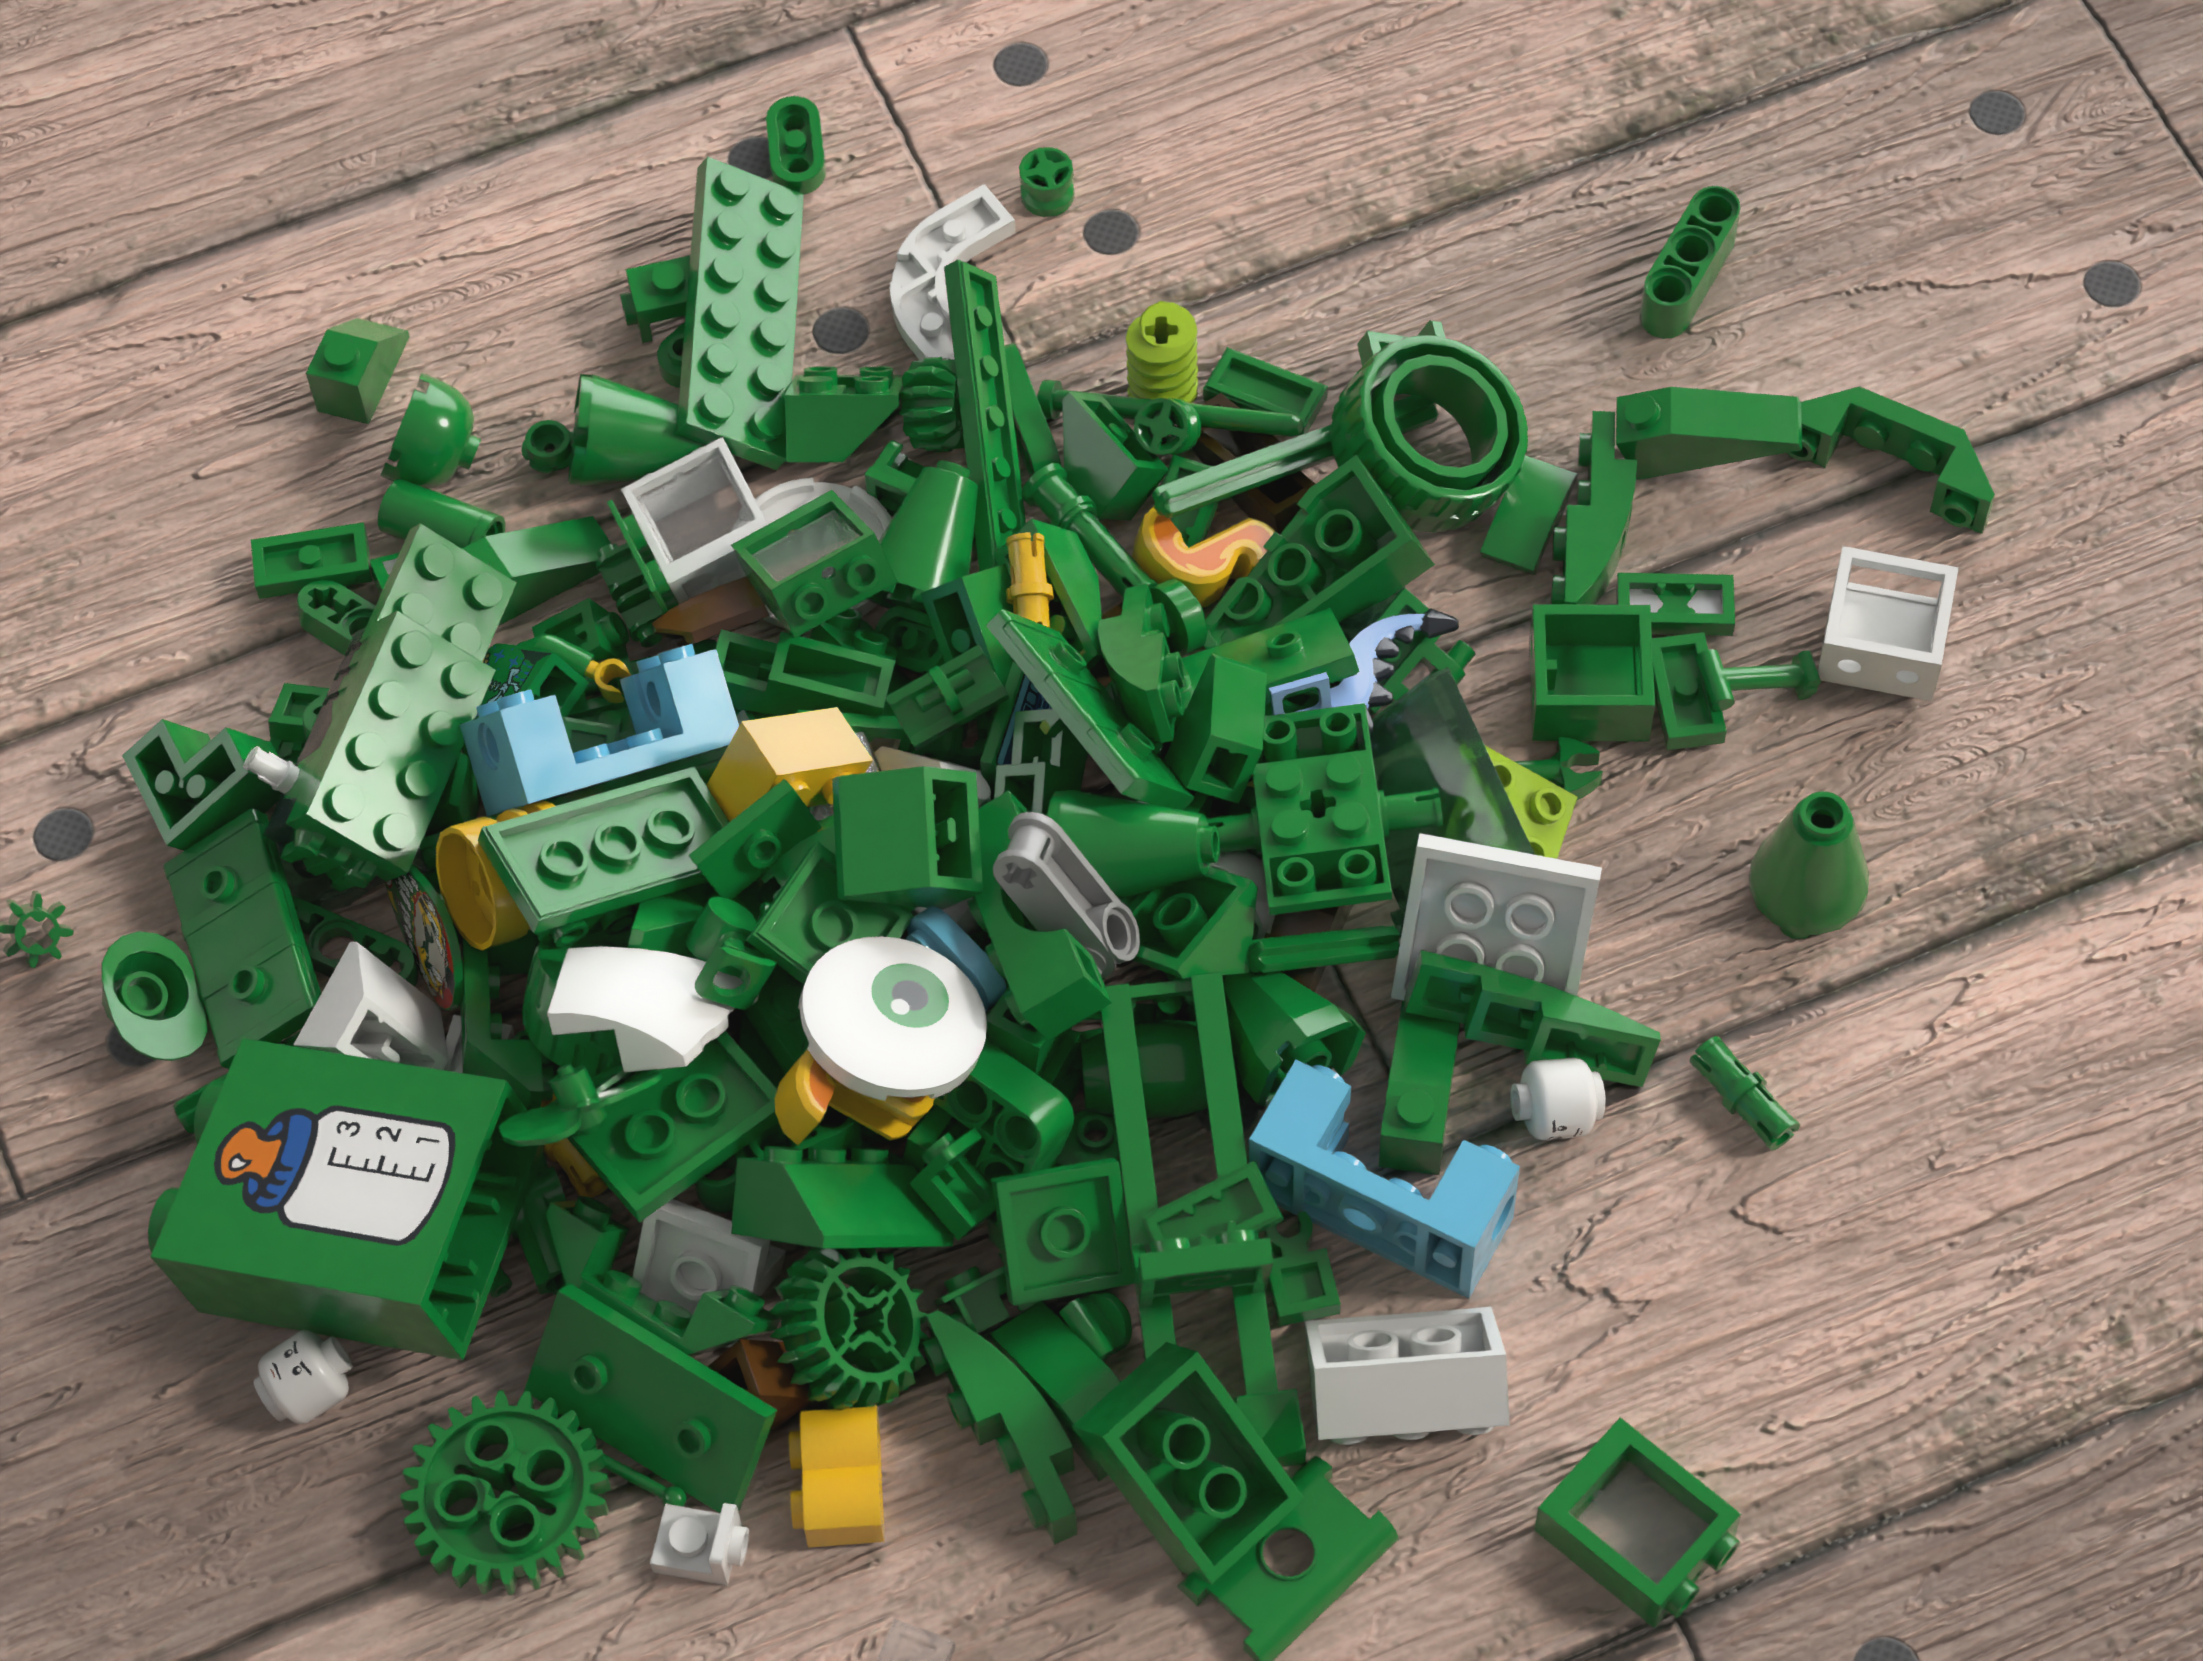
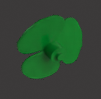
M622 1063L590 1078L585 1066L573 1068L572 1064H567L558 1068L557 1072L559 1075L549 1081L557 1098L545 1107L526 1110L511 1116L500 1124L499 1130L505 1143L520 1147L555 1143L574 1133L589 1135L598 1131L603 1126L607 1118L604 1106L629 1097L658 1083L663 1076L661 1072L652 1073L606 1090L629 1073L624 1072Z

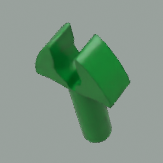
M1558 737L1557 753L1550 759L1514 761L1578 797L1577 800L1593 792L1600 786L1603 771L1576 773L1570 769L1575 765H1598L1600 751L1582 741L1569 737Z

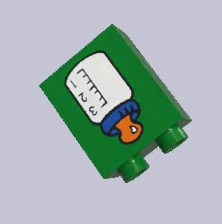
M242 1038L225 1080L212 1081L199 1098L194 1117V1134L197 1147L180 1187H172L165 1190L153 1207L148 1226V1243L152 1253L150 1257L200 1313L298 1331L309 1330L315 1334L463 1361L545 1145L520 1147L504 1142L499 1130L500 1124L511 1116L527 1110L507 1080Z

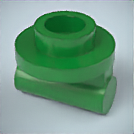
M1098 1291L1082 1300L1080 1298L1075 1299L1059 1312L1070 1329L1102 1361L1113 1353L1124 1349L1131 1340L1132 1323L1130 1313L1126 1306L1109 1292Z

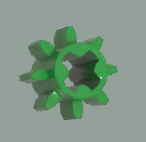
M38 891L32 892L30 903L21 906L15 901L8 899L6 902L12 914L8 922L0 921V932L10 934L12 940L5 944L3 948L4 953L10 957L22 949L26 952V961L31 968L36 967L38 955L49 952L54 958L60 959L62 955L56 947L60 936L69 937L74 933L69 926L59 924L56 920L63 914L66 907L59 901L53 903L48 909L42 906V896ZM29 917H32L37 922L43 921L47 917L42 924V929L46 935L39 941H36L31 936L21 940L27 933L22 924Z

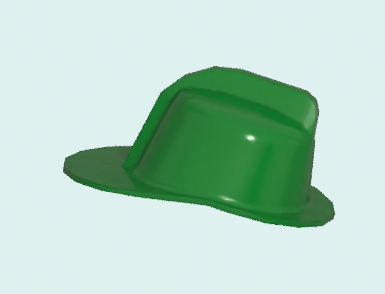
M138 931L121 936L108 947L101 963L102 1005L107 1017L115 1025L122 1040L140 1054L154 1060L175 1061L189 1057L201 1047L207 1033V1020L195 975L187 955L173 941L157 933Z

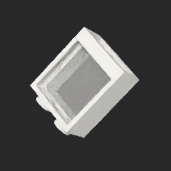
M723 437L694 450L685 457L653 473H649L640 480L621 489L679 604L715 587L746 576L731 544L768 524Z

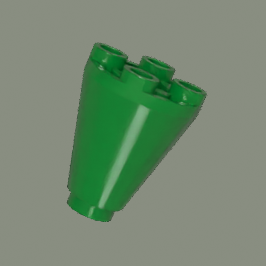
M1815 792L1800 801L1763 841L1751 861L1749 889L1757 908L1773 924L1778 925L1786 936L1792 939H1804L1810 935H1821L1840 930L1862 911L1868 896L1869 870L1854 818L1846 802L1840 796L1831 792Z

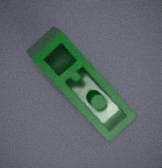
M1666 387L1619 396L1616 398V445L1624 459L1637 460V480L1802 450L1801 401L1797 396L1683 387Z
M589 516L485 536L462 549L517 583L498 625L500 626L599 574L596 567L599 559L597 552L605 545L612 543L595 518Z
M1030 519L1016 534L1031 532V541H1033L1035 533H1040L1044 536L1047 583L1053 587L1054 599L1049 600L1050 602L1048 603L1050 628L1061 633L1068 644L1084 658L1087 663L1086 668L1090 670L1104 657L1098 636L1099 620H1102L1098 575L1076 532ZM1006 542L993 556L998 566L1006 564L1011 578L1009 551Z
M1402 1000L1380 1135L1378 1167L1439 1175L1460 1023L1405 1012L1404 1000Z
M1040 1301L990 1333V1339L999 1351L1013 1362L1039 1391L1060 1422L1073 1449L1099 1482L1107 1477L1108 1474L1072 1425L1121 1381L1043 1301Z

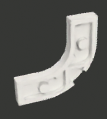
M985 184L928 216L907 236L897 253L898 261L892 275V281L890 282L893 317L903 340L919 360H924L926 357L954 359L944 266L957 259L967 262L1016 233L1015 219Z

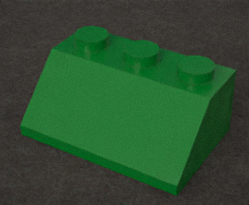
M765 1146L763 1158H737L731 1234L817 1248L953 1246L954 1235L936 1217L931 1208L909 1184L918 1175L915 1167L911 1164L888 1161L889 1150L852 1147L851 1158H845L846 1150L808 1147V1158H802V1149Z

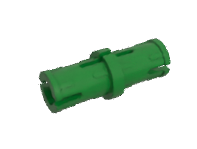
M1719 1036L1708 1039L1696 1049V1054L1692 1055L1689 1061L1691 1065L1705 1076L1724 1098L1722 1105L1731 1114L1737 1112L1753 1128L1771 1151L1782 1147L1794 1136L1793 1132L1798 1131L1800 1123L1773 1098V1095L1766 1089L1767 1081L1758 1072L1752 1074L1733 1055V1052L1723 1043Z

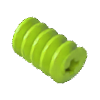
M1159 301L1148 306L1141 316L1136 318L1128 327L1126 334L1128 397L1146 399L1174 398L1183 399L1188 403L1195 401L1198 396V329L1195 318L1186 308L1173 302Z

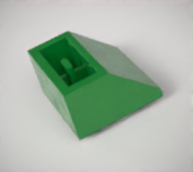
M921 766L842 775L832 779L838 899L924 908L935 906L940 909H946L983 892L976 772Z

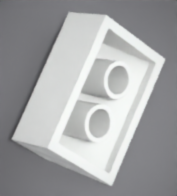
M1492 1307L1305 1321L1313 1415L1318 1440L1330 1439L1337 1444L1349 1445L1360 1443L1367 1436L1394 1435L1400 1439L1414 1440L1424 1438L1432 1431L1457 1430L1463 1434L1479 1435L1490 1432L1497 1426H1510L1506 1352Z

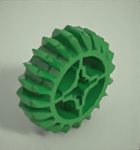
M816 1247L809 1250L808 1254L803 1256V1259L795 1261L791 1267L787 1268L789 1278L782 1280L781 1284L775 1287L783 1301L776 1303L769 1312L781 1321V1327L777 1328L770 1337L783 1341L786 1350L777 1362L792 1363L795 1371L791 1384L804 1385L808 1383V1400H826L829 1409L838 1410L885 1405L894 1401V1398L899 1396V1392L907 1390L910 1385L914 1384L913 1373L919 1371L921 1367L927 1364L919 1350L923 1349L922 1341L929 1339L921 1331V1324L927 1320L926 1315L928 1314L919 1311L916 1300L924 1290L910 1289L906 1282L911 1269L901 1267L893 1269V1252L885 1253L881 1251L876 1253L875 1248ZM856 1364L860 1368V1370L854 1368L851 1365Z

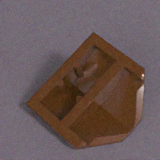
M745 576L696 595L673 607L652 622V630L654 634L675 640L677 646L682 647L719 637L721 629L733 632L768 617L769 614L759 594L748 577Z

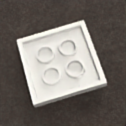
M1420 833L1391 998L1404 1000L1420 950L1486 965L1547 984L1577 996L1602 867Z

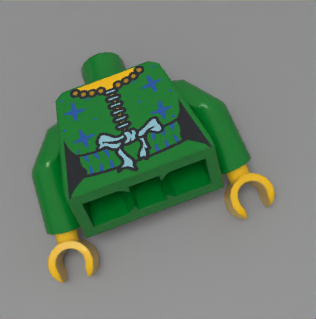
M544 634L520 642L517 645L496 643L488 649L483 659L485 664L496 671L481 705L531 689L534 700L555 695L561 716L567 717L589 684L585 679L586 676L595 680L604 699L611 703H621L624 701L621 692L612 685L607 684L613 678H626L631 676L622 661L612 658L598 663L594 661V654L555 635ZM464 742L462 752L463 754L469 756Z

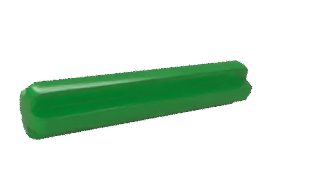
M1374 926L1253 939L1250 948L1249 969L1252 972L1267 973L1395 958L1399 953L1400 944L1398 941L1400 933L1394 926Z

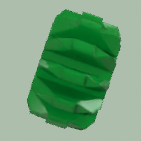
M926 357L924 360L912 361L908 371L903 374V391L899 393L902 406L899 414L903 416V432L905 436L909 437V441L914 449H923L928 452H951L953 449L965 448L955 360L942 357Z

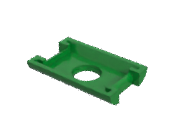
M1312 1456L1290 1477L1305 1498L1294 1510L1213 1584L1188 1575L1177 1585L1196 1606L1211 1595L1250 1633L1243 1640V1650L1254 1661H1274L1399 1540L1395 1528L1380 1510L1369 1519L1329 1482L1332 1478L1333 1467L1317 1456ZM1281 1530H1295L1304 1534L1310 1540L1314 1549V1558L1307 1570L1296 1576H1282L1273 1572L1266 1565L1263 1558V1548L1268 1538L1274 1533Z

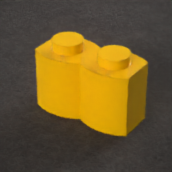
M877 1406L847 1408L843 1410L800 1411V1431H789L791 1470L802 1469V1490L791 1491L793 1529H804L808 1547L885 1542L881 1438Z

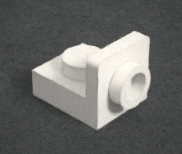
M723 1503L720 1514L665 1504L650 1562L652 1571L659 1574L728 1586L732 1566H742L749 1541V1528L742 1527L737 1505Z

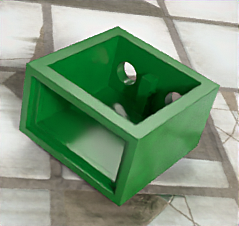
M1533 604L1529 635L1532 741H1558L1559 736L1579 741H1650L1655 710L1650 605Z

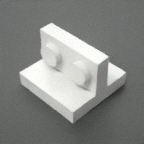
M672 1199L644 1219L633 1278L642 1284L641 1293L656 1302L659 1300L673 1302L685 1308L693 1315L702 1294L705 1292L729 1289L730 1286H739L761 1296L782 1272L786 1251L769 1245L770 1240L731 1234L732 1221Z

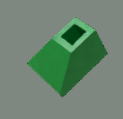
M831 366L804 368V375H795L785 394L786 462H844L899 406L901 401L899 393L903 391V375H893V368L887 366L862 367L859 369L860 375H837V368Z

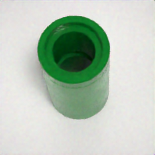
M397 479L389 486L381 501L378 512V528L381 532L406 540L410 529L421 523L461 549L485 536L505 533L506 529L505 519L501 515L403 479Z

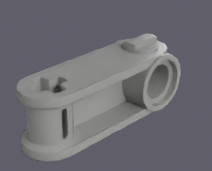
M1034 812L1021 813L1015 816L1008 829L1010 843L1007 850L998 855L993 865V875L1038 932L1066 929L1093 956L1101 978L1111 975L1116 964L1134 959L1139 950L1140 935L1136 919L1131 910L1117 898L1053 819Z

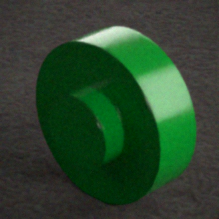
M1176 579L1166 580L1150 588L1153 603H1163L1166 610L1170 635L1166 637L1170 653L1179 652L1181 657L1203 647L1207 639L1204 612L1201 604L1191 591Z

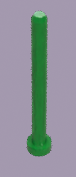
M1047 379L1042 381L1037 396L1045 419L1056 420L1060 413L1063 412L1062 400L1068 392L1102 395L1123 419L1135 420L1139 409L1148 401L1153 400L1063 390L1060 381ZM1190 403L1199 413L1201 427L1287 437H1294L1302 432L1303 421L1295 414ZM1171 416L1170 418L1172 419L1173 423L1176 424V421L1174 420L1173 416Z

